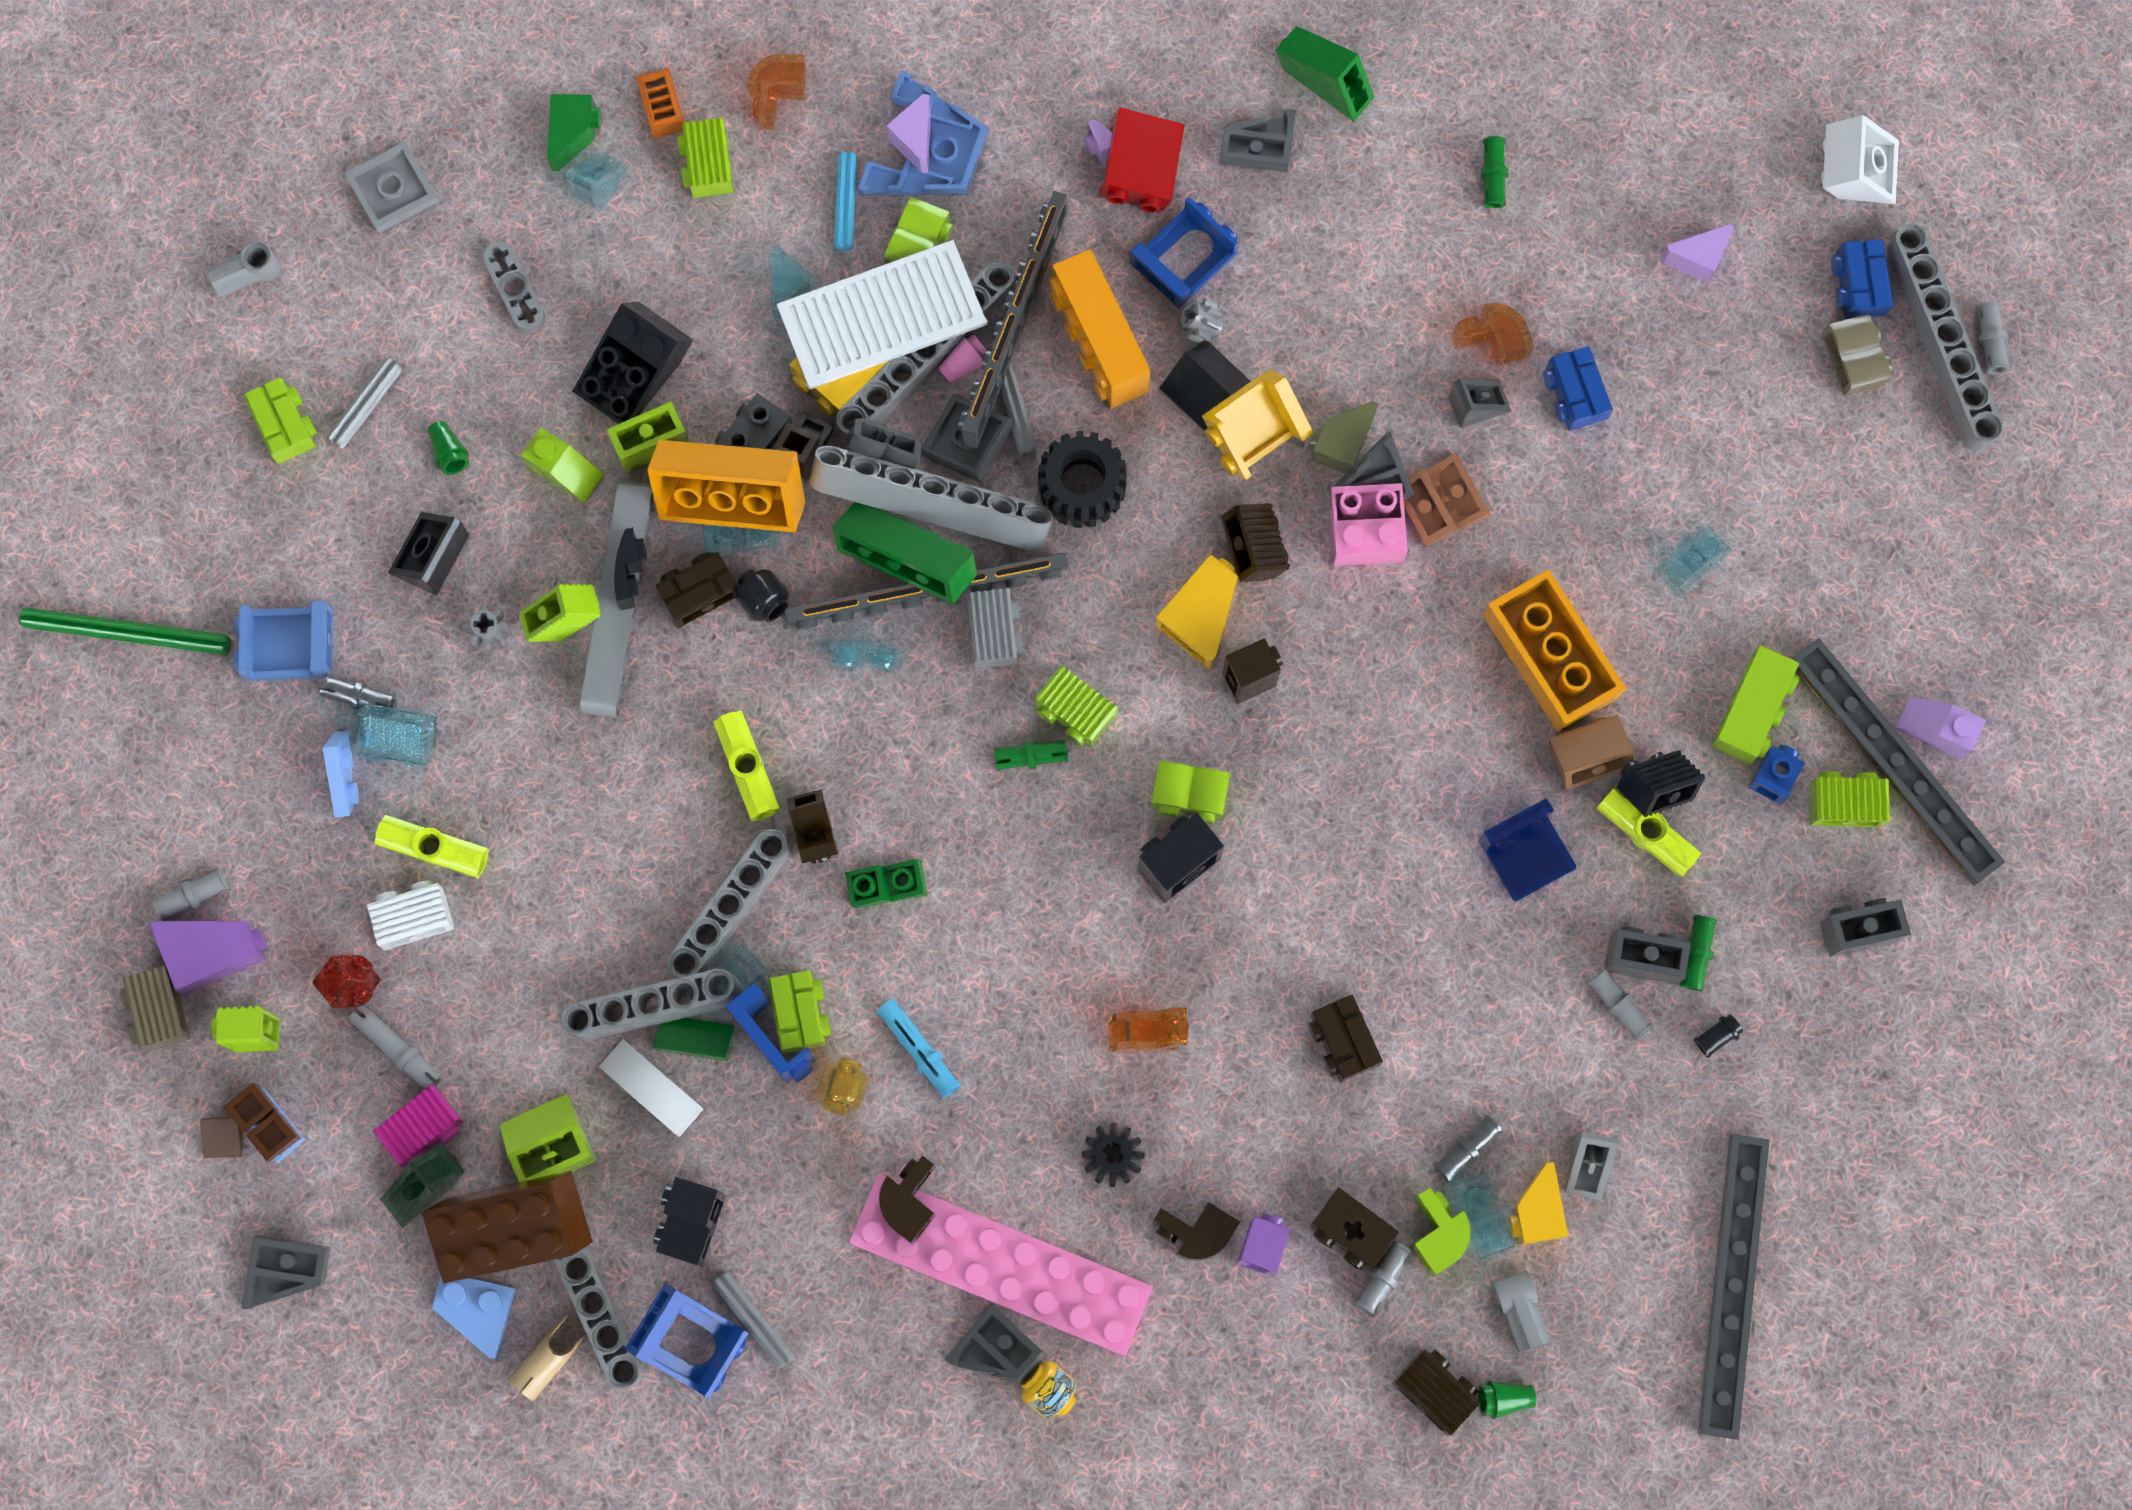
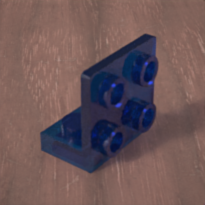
M1547 798L1484 831L1478 839L1514 902L1521 900L1576 869L1575 862L1549 820L1554 809Z

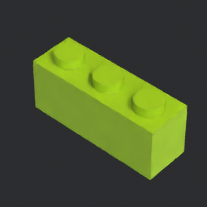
M1759 645L1750 658L1711 747L1748 764H1751L1757 757L1764 758L1772 742V739L1767 737L1772 725L1775 727L1779 725L1786 710V707L1781 706L1786 694L1792 695L1799 682L1800 676L1795 673L1800 663Z

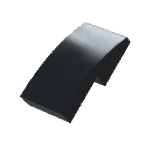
M633 527L625 529L615 562V596L621 610L635 608L633 596L639 595L636 575L632 573L643 572L641 560L647 559L644 539L637 538Z

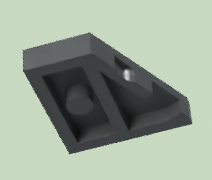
M1286 110L1284 116L1267 120L1266 116L1253 119L1246 124L1238 123L1224 127L1219 163L1287 173L1296 110Z
M1391 432L1386 433L1335 485V487L1402 483L1403 499L1415 496Z
M259 1235L254 1236L241 1308L249 1309L323 1285L330 1247Z
M991 1304L946 1356L945 1360L952 1366L1023 1384L1047 1354L1005 1314Z

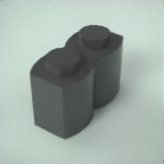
M858 418L855 419L841 449L915 469L921 456L922 441L908 433L888 430L876 422Z

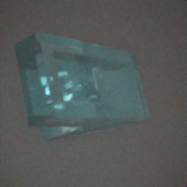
M1707 525L1691 540L1687 539L1655 570V573L1680 597L1728 556L1732 549Z

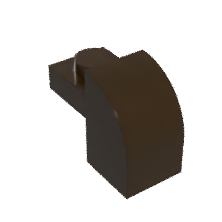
M802 411L794 425L787 422L772 450L797 452L801 478L807 480L810 475L815 451L821 446H826L834 432V424Z
M822 789L787 798L802 864L807 862L813 864L822 863L829 860L831 856L838 854Z
M923 1155L918 1162L912 1158L899 1175L903 1179L900 1185L887 1176L881 1186L879 1205L884 1219L896 1233L912 1245H914L936 1216L934 1212L914 1197L936 1168Z
M1209 1202L1194 1227L1189 1226L1162 1208L1153 1220V1224L1158 1227L1155 1232L1157 1235L1172 1244H1175L1177 1239L1184 1243L1176 1256L1189 1261H1202L1217 1255L1227 1245L1240 1221Z

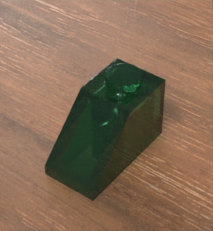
M442 1143L411 1160L383 1195L381 1201L403 1228L452 1189L465 1171Z

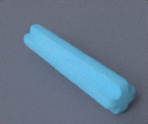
M841 152L838 155L834 245L838 251H851L853 249L857 159L856 155L852 152Z

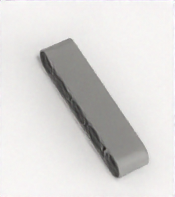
M767 829L756 837L671 952L668 958V969L674 978L704 972L708 969L780 871L790 855L788 842L780 831ZM770 841H778L782 844L781 851L775 856H767L763 853L765 845ZM749 870H757L760 872V879L756 884L748 886L742 883L744 873ZM725 900H737L739 907L734 914L724 915L720 912V907ZM704 929H715L717 937L714 942L708 945L699 943V935ZM684 958H693L695 960L694 969L688 974L678 973V963Z
M713 969L573 1003L563 1010L561 1025L568 1034L583 1041H591L724 1009L726 1005L743 993V986L741 981L728 971ZM723 980H728L729 989L727 993L717 996V985ZM689 988H693L694 997L692 1001L682 1005V993ZM653 997H658L659 1004L657 1009L652 1013H647V1002ZM622 1005V1017L618 1021L612 1022V1010ZM587 1014V1025L583 1029L577 1030V1019L581 1015Z
M587 1245L572 1256L553 1260L607 1380L616 1388L631 1389L636 1387L643 1379V1364L640 1359L625 1349L631 1338L589 1246ZM583 1259L587 1263V1273L582 1279L575 1280L570 1274L571 1265L576 1260ZM598 1293L603 1299V1306L599 1312L590 1314L586 1310V1300L591 1294ZM614 1327L619 1335L618 1342L612 1348L607 1349L601 1343V1334L606 1328ZM624 1361L630 1362L634 1367V1375L626 1383L619 1381L616 1375L617 1367Z

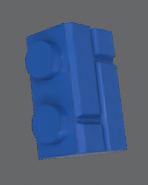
M1883 240L1853 241L1841 244L1831 259L1832 274L1839 277L1840 288H1837L1836 291L1838 308H1843L1845 319L1869 314L1870 317L1886 316L1893 307Z
M1586 346L1550 358L1546 370L1543 371L1544 382L1549 391L1554 390L1558 400L1555 403L1556 415L1561 423L1566 422L1568 431L1609 419L1613 408L1590 347Z

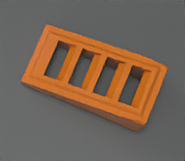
M669 68L636 76L653 139L682 132L684 119ZM665 78V84L646 89L645 83ZM666 90L669 91V94L651 99L648 96ZM669 101L672 102L671 105L652 109V106ZM673 111L675 115L655 120V116Z

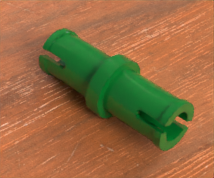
M1490 136L1483 139L1484 167L1481 168V178L1484 179L1485 208H1503L1506 206L1505 178L1508 177V168L1505 166V138L1501 136Z
M1066 739L1036 744L1031 740L1026 741V745L994 748L995 761L997 762L996 769L1000 771L1001 769L1029 766V769H1037V765L1068 762Z
M1694 915L1689 941L1691 945L1686 978L1680 982V987L1703 991L1708 960H1712L1714 954L1710 950L1717 919Z

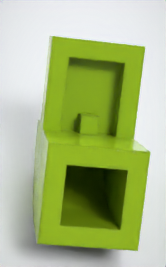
M1430 1187L1416 1196L1415 1200L1435 1230L1411 1246L1433 1277L1462 1257L1469 1245L1471 1229L1465 1211L1451 1218L1448 1214L1451 1207L1440 1191L1434 1193Z

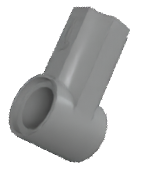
M254 241L248 243L240 254L208 268L207 275L217 295L223 298L258 281L267 282L275 279L279 275L282 266L279 258L265 243ZM267 257L263 265L256 267L258 260Z
M1524 1271L1492 1282V1293H1497L1501 1304L1498 1306V1309L1506 1317L1518 1352L1550 1342L1536 1305L1538 1303V1296L1529 1273Z

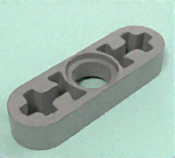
M502 241L491 243L486 247L483 259L516 327L526 334L538 332L545 324V314L514 250L508 243ZM501 252L503 256L507 255L505 262L510 271L503 273L497 261L493 262L495 260L494 254ZM514 280L521 281L524 284V289L519 295L510 296L505 292L509 282ZM526 302L532 314L537 313L533 316L534 322L528 324L526 320H522L524 314L519 304Z

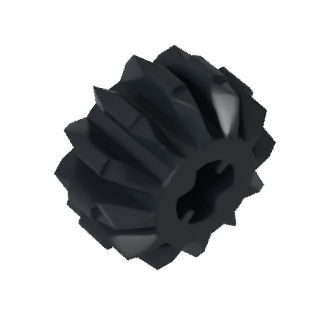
M1116 1123L1110 1124V1135L1106 1136L1101 1126L1097 1127L1096 1134L1100 1141L1098 1142L1089 1136L1085 1139V1143L1094 1148L1095 1151L1085 1150L1081 1153V1157L1084 1159H1095V1161L1085 1166L1086 1173L1099 1168L1100 1171L1095 1177V1182L1100 1184L1105 1174L1110 1175V1187L1116 1186L1117 1174H1120L1125 1184L1130 1183V1177L1126 1169L1128 1168L1136 1174H1139L1141 1168L1131 1162V1159L1142 1160L1145 1157L1144 1152L1131 1150L1141 1144V1139L1137 1137L1127 1142L1126 1139L1131 1132L1129 1127L1123 1130L1121 1136L1116 1135ZM1108 1146L1110 1150H1112V1146L1119 1147V1156L1123 1160L1118 1164L1116 1160H1114V1164L1107 1163V1155L1103 1152L1104 1149Z

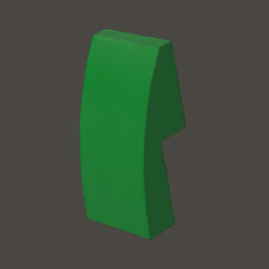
M920 859L888 866L875 865L845 872L851 908L874 906L928 895L922 860Z

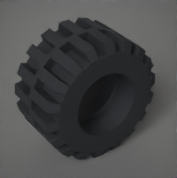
M1076 431V437L1070 438L1069 433L1061 436V443L1054 440L1049 445V452L1044 451L1041 457V465H1039L1038 486L1043 506H1048L1052 517L1057 514L1059 522L1067 525L1068 520L1073 521L1076 528H1081V522H1088L1089 527L1096 526V520L1100 518L1103 523L1110 519L1111 512L1116 513L1119 510L1120 501H1123L1125 497L1127 480L1125 460H1121V452L1118 447L1111 448V440L1105 437L1103 441L1098 440L1099 434L1091 432L1090 437L1083 436L1084 431ZM1075 465H1089L1101 473L1103 483L1091 493H1074L1067 489L1061 481L1064 472Z

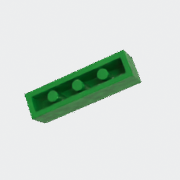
M854 502L832 527L837 551L951 604H954L977 576L974 553L966 546L954 544L941 538L933 531L921 529L907 519L897 518L884 512L882 509Z

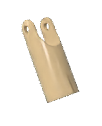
M567 1315L553 1325L508 1378V1381L518 1391L522 1389L521 1393L531 1401L537 1398L581 1346L587 1335L585 1332L573 1347L564 1353L553 1351L550 1346L551 1336L568 1317Z

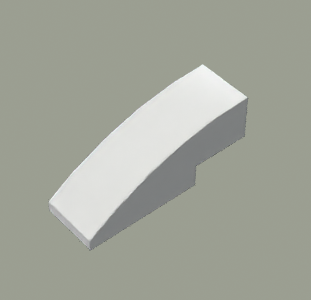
M624 1039L598 1066L678 1137L683 1134L704 1110Z

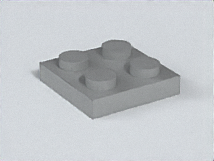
M406 141L344 172L378 234L439 202Z

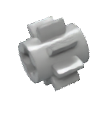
M1204 298L1202 303L1195 300L1184 308L1180 321L1183 325L1181 329L1187 332V338L1200 344L1202 339L1209 342L1220 334L1224 320L1222 317L1223 312L1217 309L1218 304Z
M483 604L481 611L476 613L473 611L468 612L471 616L470 624L463 625V629L466 633H474L469 639L473 647L481 641L485 649L490 651L491 644L496 642L502 645L505 644L501 636L503 632L510 630V626L508 623L500 622L504 617V613L500 609L491 613L488 606ZM490 621L493 626L487 628V633H482L480 629L485 628L486 622Z

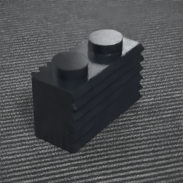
M1681 750L1666 754L1657 752L1648 760L1642 762L1633 760L1622 769V777L1616 788L1646 818L1648 815H1656L1663 810L1666 811L1669 808L1681 806L1683 803L1692 802L1705 780V775L1700 774V769H1696L1695 764H1691L1690 759L1686 760V756L1681 755Z

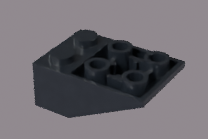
M640 302L621 303L572 392L616 423L625 422L641 414L679 366L693 339Z

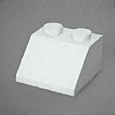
M1864 115L1826 124V138L1823 141L1825 153L1824 170L1821 174L1823 189L1838 199L1896 204L1899 140Z

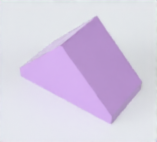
M922 94L886 125L888 140L921 173H928L931 105L930 96L927 94Z
M1732 224L1667 245L1661 256L1663 263L1709 283L1734 231Z

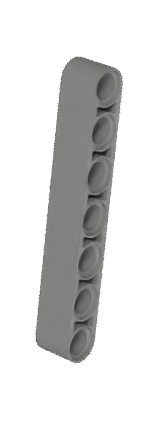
M1905 223L1900 226L1888 244L1890 259L1963 442L1971 450L1977 452L1984 451L2002 434L2003 425L1928 236L1920 225ZM1901 240H1907L1913 248L1905 247ZM1913 271H1920L1925 276V279H1919L1914 275ZM1928 301L1935 304L1938 311L1928 308L1925 302ZM1938 333L1946 334L1950 342L1940 339ZM1950 364L1958 365L1962 369L1963 374L1953 371ZM1963 395L1973 398L1975 405L1966 403ZM1976 427L1986 430L1988 437L1979 435Z
M1003 261L990 263L971 281L977 300L984 305L981 309L987 320L1006 302L1009 291L1015 290L1014 271L1009 264ZM995 278H1004L1008 281L1007 284L1000 287L991 284V281ZM979 328L925 347L935 351V354L929 358L919 356L918 353L922 350L920 349L890 360L837 413L836 422L842 440L845 441L850 431L844 427L850 420L858 418L867 419L881 425L938 369L937 367L942 364L964 337L968 339ZM899 372H907L911 375L904 382H898L893 379ZM874 396H883L887 399L880 406H873L869 403L870 399Z
M821 446L815 451L809 475L810 486L821 493L1029 551H1037L1043 547L1053 519L1050 510L1040 504L834 446Z
M620 479L617 485L598 594L601 614L600 618H596L593 623L581 693L580 711L583 714L618 718L620 711H617L618 699H622L626 677H622L624 664L628 665L631 643H628L630 630L634 631L637 609L621 610L616 602L614 586L615 562L621 538L627 528L633 527L637 538L644 539L647 551L646 533L647 529L651 530L654 508H651L653 492L650 482ZM640 572L632 573L636 575L640 595L643 575H639ZM639 595L633 596V598H634V604H635V598H636V597H639Z

